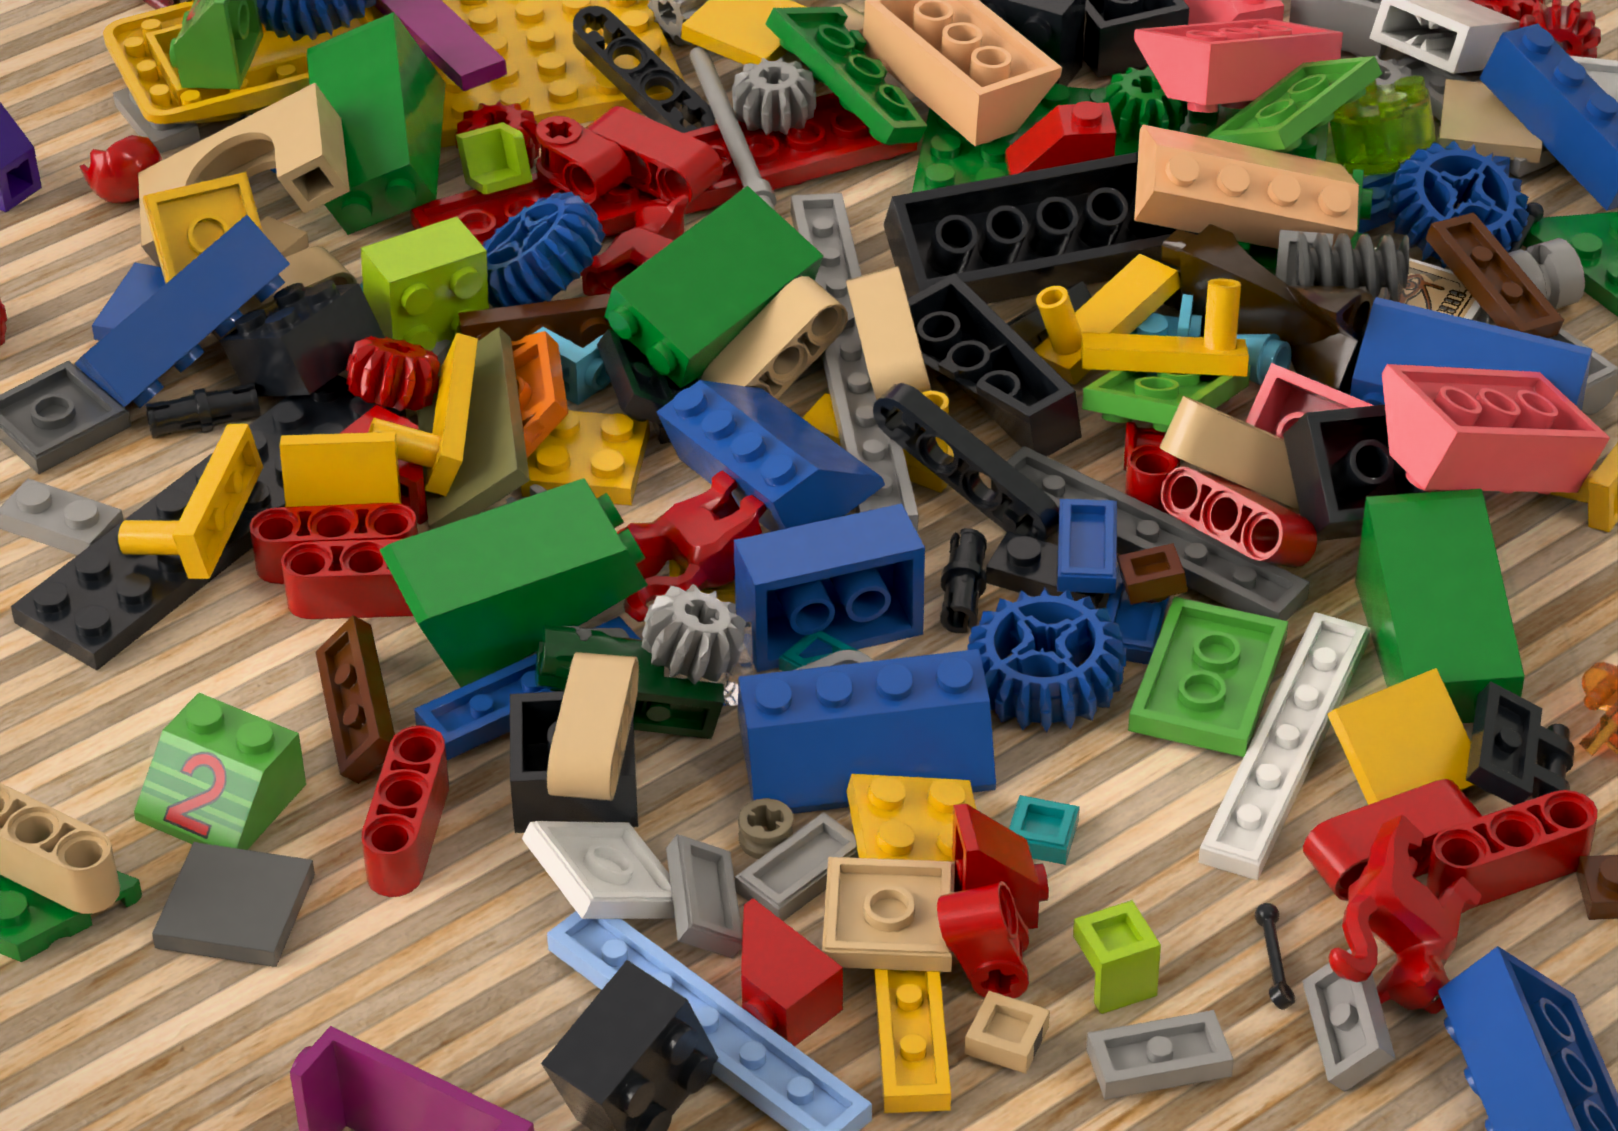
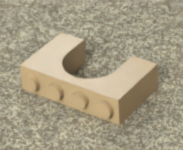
M313 83L138 173L141 247L157 266L161 267L142 200L144 195L247 172L249 179L260 172L276 168L277 179L304 214L350 191L342 119L317 84Z

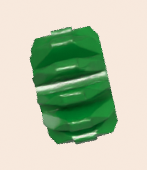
M1149 66L1145 70H1136L1128 67L1125 74L1118 73L1112 75L1111 83L1106 86V94L1103 95V103L1109 102L1116 134H1121L1123 141L1139 140L1142 125L1179 132L1180 127L1185 124V116L1188 115V102L1167 98Z

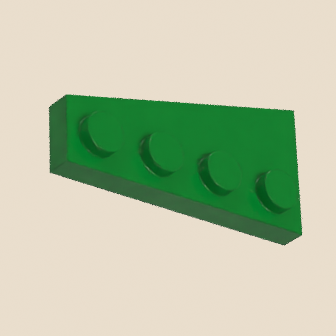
M842 7L772 9L765 25L780 39L781 46L795 54L809 68L813 78L824 83L839 98V103L843 108L858 116L870 128L869 133L873 138L886 145L920 142L928 125L901 88L885 82L884 79L888 71L882 62L866 56L863 50L867 42L858 30L850 29L848 31L844 24L848 16Z

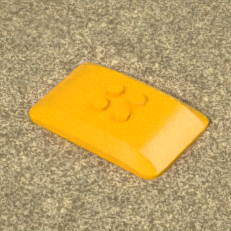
M194 0L116 20L106 26L103 35L107 49L143 117L147 121L155 124L209 123L238 118L244 113L246 115L254 114L309 86L308 48L381 18L384 15L375 6L365 8V17L352 19L349 28L341 26L335 29L332 35L328 32L322 33L315 40H312L308 35L303 36L297 41H293L290 35L278 38L274 31H267L264 24H262V40L240 89L181 88L178 68H173L170 62V43L173 38H177L182 28L184 13L190 11Z

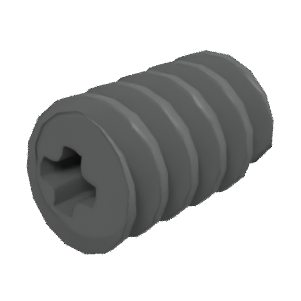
M1303 232L1298 233L1295 257V279L1297 285L1344 286L1354 289L1366 287L1367 292L1372 294L1373 300L1379 296L1382 288H1388L1391 301H1399L1403 289L1406 288L1409 271L1408 235L1403 237L1398 250H1396L1390 234H1384L1381 237L1377 249H1374L1370 235L1362 234L1358 239L1355 249H1353L1347 233L1338 235L1333 248H1331L1325 233H1318L1311 248H1309L1305 234Z

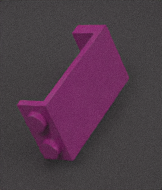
M332 1026L322 1034L313 1046L305 1047L298 1054L290 1070L299 1131H342L346 1126L355 1131H534V1124Z

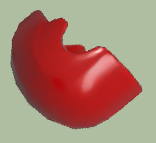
M131 135L116 141L106 151L99 149L91 150L90 167L88 168L85 164L79 167L88 185L97 196L110 203L128 204L139 199L138 173L162 161V157L157 147L149 138Z

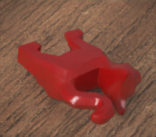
M683 194L674 199L669 205L657 202L649 206L638 207L634 216L635 227L617 235L607 250L601 255H595L592 265L584 268L580 273L582 276L583 293L587 296L611 293L612 287L681 236L684 233V213L689 203V197Z
M722 470L712 477L711 489L674 504L653 522L630 523L628 526L620 529L617 534L627 528L629 529L646 559L637 563L636 566L648 584L646 587L625 598L623 603L625 612L637 622H644L649 609L646 604L649 601L655 600L657 596L665 595L670 586L679 587L687 591L694 584L701 591L705 588L715 589L735 581L734 540L763 534L758 520L766 511L765 504L754 495H749L740 501L739 507L731 493L738 487L736 480ZM669 560H675L685 570L684 574L677 577L656 576Z
M1402 814L1381 825L1370 848L1368 865L1365 866L1360 878L1349 886V904L1344 911L1342 927L1352 954L1338 947L1330 951L1328 958L1330 967L1337 976L1356 983L1366 981L1377 965L1378 947L1374 937L1395 953L1397 959L1376 987L1380 1003L1383 1004L1391 999L1407 1010L1423 1009L1430 1014H1437L1444 1009L1438 990L1450 982L1444 965L1457 944L1460 916L1462 913L1478 905L1481 894L1461 876L1454 880L1450 886L1446 887L1439 897H1436L1427 886L1413 876L1418 862L1412 856L1409 857L1408 849L1415 850L1421 847L1424 834Z

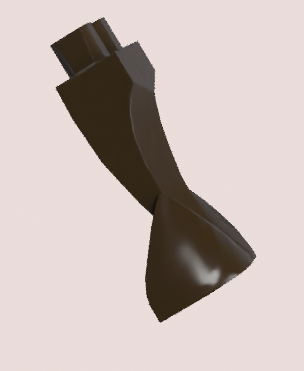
M1209 224L1198 235L1177 229L1163 242L1162 261L1181 268V273L1178 272L1181 280L1180 288L1163 304L1180 311L1183 294L1194 295L1192 315H1202L1200 336L1204 337L1208 281L1218 278L1239 281L1241 283L1237 334H1277L1281 341L1290 344L1291 362L1297 374L1350 395L1352 377L1374 302L1372 294L1362 289L1347 287L1288 285L1256 262L1239 245L1232 232Z

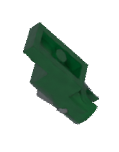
M544 624L543 642L539 641L536 658L535 682L537 687L547 688L555 692L565 691L572 659L576 652L637 657L639 662V682L634 709V730L712 739L724 704V684L699 680L696 684H693L688 678L664 677V666L651 664L652 653L647 652L641 647L643 640L630 638L622 628H580L579 626Z

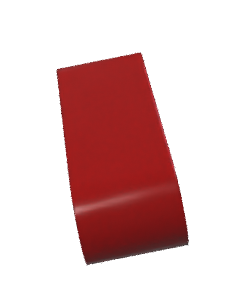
M620 106L612 107L585 127L604 139L615 142L627 154L631 165V173L624 183L669 203L683 194L689 197V203H691L723 176L722 161L718 153L711 146Z
M1183 466L1172 470L1163 481L1161 502L1164 509L1171 516L1251 559L1296 568L1309 562L1316 551L1318 543L1317 532L1308 519L1249 488L1214 473Z
M400 503L276 507L259 512L252 518L249 525L257 575L262 580L273 584H284L281 559L283 554L296 544L317 541L405 539L418 534L415 512L410 507Z
M402 539L317 541L299 543L290 547L281 559L288 609L293 615L303 619L350 618L352 615L358 618L413 616L380 552V549L388 544Z
M411 726L402 729L391 740L362 829V847L367 882L373 891L386 897H400L412 892L419 886L423 879L449 792L445 740L439 731L428 726Z
M1437 780L1320 823L1305 838L1303 853L1333 893L1340 900L1349 901V886L1360 878L1365 866L1368 865L1370 848L1383 823L1403 814L1424 834L1421 847L1415 850L1408 849L1409 857L1412 856L1418 862L1416 871L1413 874L1416 878L1428 873L1433 840L1439 832L1481 817L1482 814L1453 780Z
M1561 790L1446 828L1439 832L1433 840L1426 886L1436 897H1439L1446 887L1450 886L1457 878L1463 876L1481 894L1480 902L1477 905L1480 906L1572 874L1577 871L1579 856H1590L1598 809L1594 802L1586 795L1577 791Z

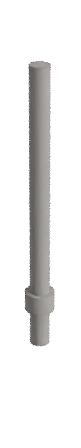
M699 46L695 47L690 52V59L743 185L742 189L746 186L750 187L775 210V194L770 183L762 179L711 56L707 49Z

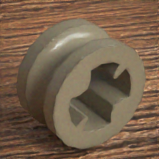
M769 798L756 799L747 803L740 810L738 816L740 847L749 856L760 859L793 835L794 819L790 808L779 800ZM763 826H767L769 832H765Z

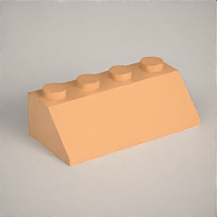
M865 0L863 38L867 44L863 51L872 59L880 60L889 74L974 146L990 143L995 139L1017 132L1061 77L1062 67L979 0Z
M1142 125L1140 128L1134 221L1194 233H1200L1209 224L1232 232L1237 241L1278 249L1280 230L1334 234L1332 248L1339 234L1347 233L1351 240L1357 232L1359 185L1341 164L1148 125Z

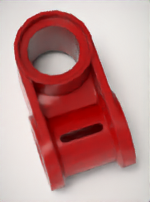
M565 116L548 117L537 124L536 138L541 144V156L536 162V173L543 181L553 184L565 192H572L575 196L579 195L585 204H591L630 177L631 165L628 156L615 142L604 139L581 126L576 120Z
M1134 421L1126 422L1123 471H1126L1125 494L1169 515L1161 502V488L1166 476L1175 468L1180 467V459L1159 448L1166 432H1160L1154 428L1137 427Z
M1000 881L941 895L937 902V916L942 937L948 949L954 952L974 991L984 998L988 991L1014 999L1020 997L1026 992L1029 985L1028 969L1023 962V952L1027 950L1029 945V931L1015 907L1013 897L1007 885Z

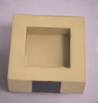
M988 991L965 1036V1054L1026 1074L1049 1028L1050 1010Z

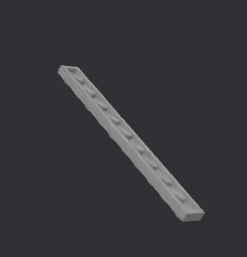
M842 193L791 195L790 213L794 229L824 255L815 281L838 300L848 312V321L844 330L821 354L841 447L879 474L885 483L884 487L855 507V512L860 513L902 503L918 532L919 515L903 447L898 445L878 427L873 415V406L876 398L846 280L862 275Z

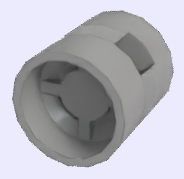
M1556 238L1530 246L1526 251L1519 249L1509 252V255L1555 309L1578 303L1582 298L1585 288L1583 267L1575 249L1566 240Z

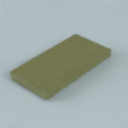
M500 327L480 339L477 343L462 464L447 496L425 491L428 524L431 529L479 514L530 480L511 338ZM438 391L434 393L432 405L417 410L419 430L428 433L433 431ZM423 466L424 484H425V483H426V476H427V468H428V467H424V466Z

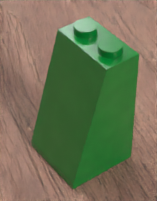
M395 12L308 48L310 85L313 83L317 84L342 119L350 191L324 205L347 235L436 200L446 83Z
M746 186L612 287L604 317L609 321L614 332L621 338L628 339L647 357L650 365L658 373L667 375L678 387L682 388L702 376L705 369L718 354L788 283L801 276H809L815 280L824 255L750 187Z
M585 478L390 543L380 549L417 624L460 687L519 662L536 652L539 641L543 642L544 624L580 626L648 585L636 566L637 563L646 559L628 528L617 534L614 528L623 524V519L607 492L596 498Z
M1482 489L1366 497L1355 584L1368 627L1371 628L1370 633L1387 688L1437 668L1462 723H1474L1477 695L1490 681L1521 697L1525 675Z

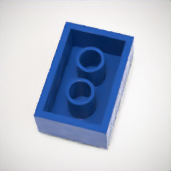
M902 503L734 540L736 615H739L746 621L743 643L757 672L779 668V657L805 635L820 631L856 650L923 635L925 546ZM816 639L799 656L809 658L832 653V646Z

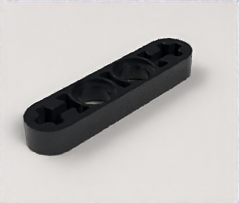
M588 6L581 9L575 15L572 32L575 47L649 119L682 133L698 129L693 125L697 122L701 123V128L715 125V117L710 106L611 11L600 6ZM586 28H590L593 31L586 33ZM601 28L603 29V37L597 32ZM628 54L636 57L640 64L633 69H623L618 67L613 60L620 55ZM653 86H664L671 90L673 95L666 100L658 101L650 98L646 91ZM684 119L691 125L685 128L683 126Z
M904 383L894 384L874 403V419L878 427L888 437L903 447L909 454L1004 531L1045 541L1059 527V508L1049 495L919 390ZM935 437L944 440L951 447L954 457L946 454L939 447ZM979 472L987 475L995 483L998 492L991 490L982 482ZM1008 497L1013 500L1012 503L1007 499Z

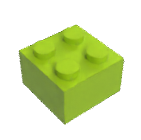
M457 216L360 248L363 293L384 337L405 340L411 344L421 345L425 350L432 351L437 342L445 339L453 342L456 333H460L458 313L489 309L487 250Z

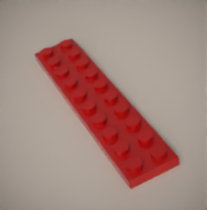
M834 93L816 97L814 117L806 120L805 127L802 129L789 128L787 135L780 131H772L766 136L764 130L749 131L747 130L746 123L738 121L762 179L770 183L772 190L790 185H799L808 180L833 173L846 172L851 168L880 160H889L898 155L917 150V142L886 145L877 141L869 133L870 128L854 113L843 108L839 103V98ZM718 124L684 133L711 146L718 153L724 169L723 176L715 184L687 205L684 215L696 211L709 210L714 206L721 205L743 188ZM537 173L531 174L533 182L491 194H483L474 189L433 200L410 210L411 224L416 230L457 216L483 245L484 241L490 239L495 234V229L501 228L507 223L509 217H514L520 213L524 206L530 207L539 198L547 199L554 193L560 192L562 194L566 192L553 184L543 181L538 177ZM623 182L589 205L598 215L597 219L603 226L602 230L605 233V237H611L635 227L634 216L638 207L649 206L657 202L668 205L670 203Z

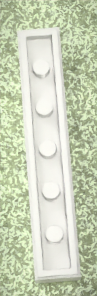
M1314 612L1200 846L1198 863L1258 881L1331 725L1327 713L1339 707L1367 648L1370 627Z

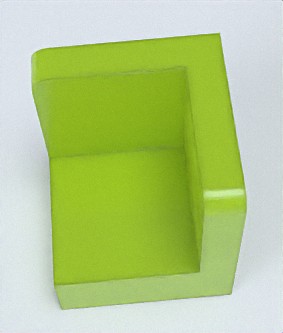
M501 122L456 135L465 183L483 194H491L533 182L524 136L521 131Z
M1133 900L1074 919L1073 937L1095 971L1094 1004L1101 1014L1157 996L1161 944Z

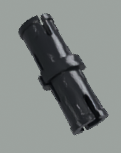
M253 382L205 392L204 388L193 390V395L145 404L148 424L153 439L176 432L200 428L202 433L213 431L214 425L261 416L258 396Z
M971 528L961 529V537L957 532L953 533L950 539L949 563L941 573V588L945 594L940 613V622L944 628L954 633H966L967 626L971 629V627L977 625L978 602L987 584V574L983 570L987 540L981 532Z

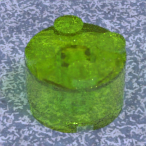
M1407 76L1396 80L1393 84L1377 85V81L1374 80L1365 87L1367 92L1364 96L1351 103L1343 104L1333 112L1335 117L1330 121L1336 163L1342 166L1345 164L1346 171L1349 174H1353V169L1364 170V175L1396 172L1400 167L1401 160L1410 158L1418 148L1426 151L1434 142L1437 143L1430 94L1425 86L1423 76Z

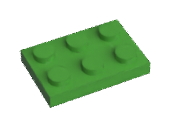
M1375 56L1302 63L1210 133L1207 138L1282 153L1292 151L1301 145V137L1311 129L1321 127L1332 121L1335 117L1333 112L1343 104L1351 103L1366 94L1365 87L1382 75Z
M1248 365L1247 377L1112 370L1083 388L1082 409L1102 413L1101 417L1106 421L1126 423L1133 420L1153 423L1152 427L1155 430L1167 432L1183 396L1216 409L1249 386L1251 365Z
M1174 596L1129 713L1128 731L1244 757L1250 746L1287 638L1288 621Z

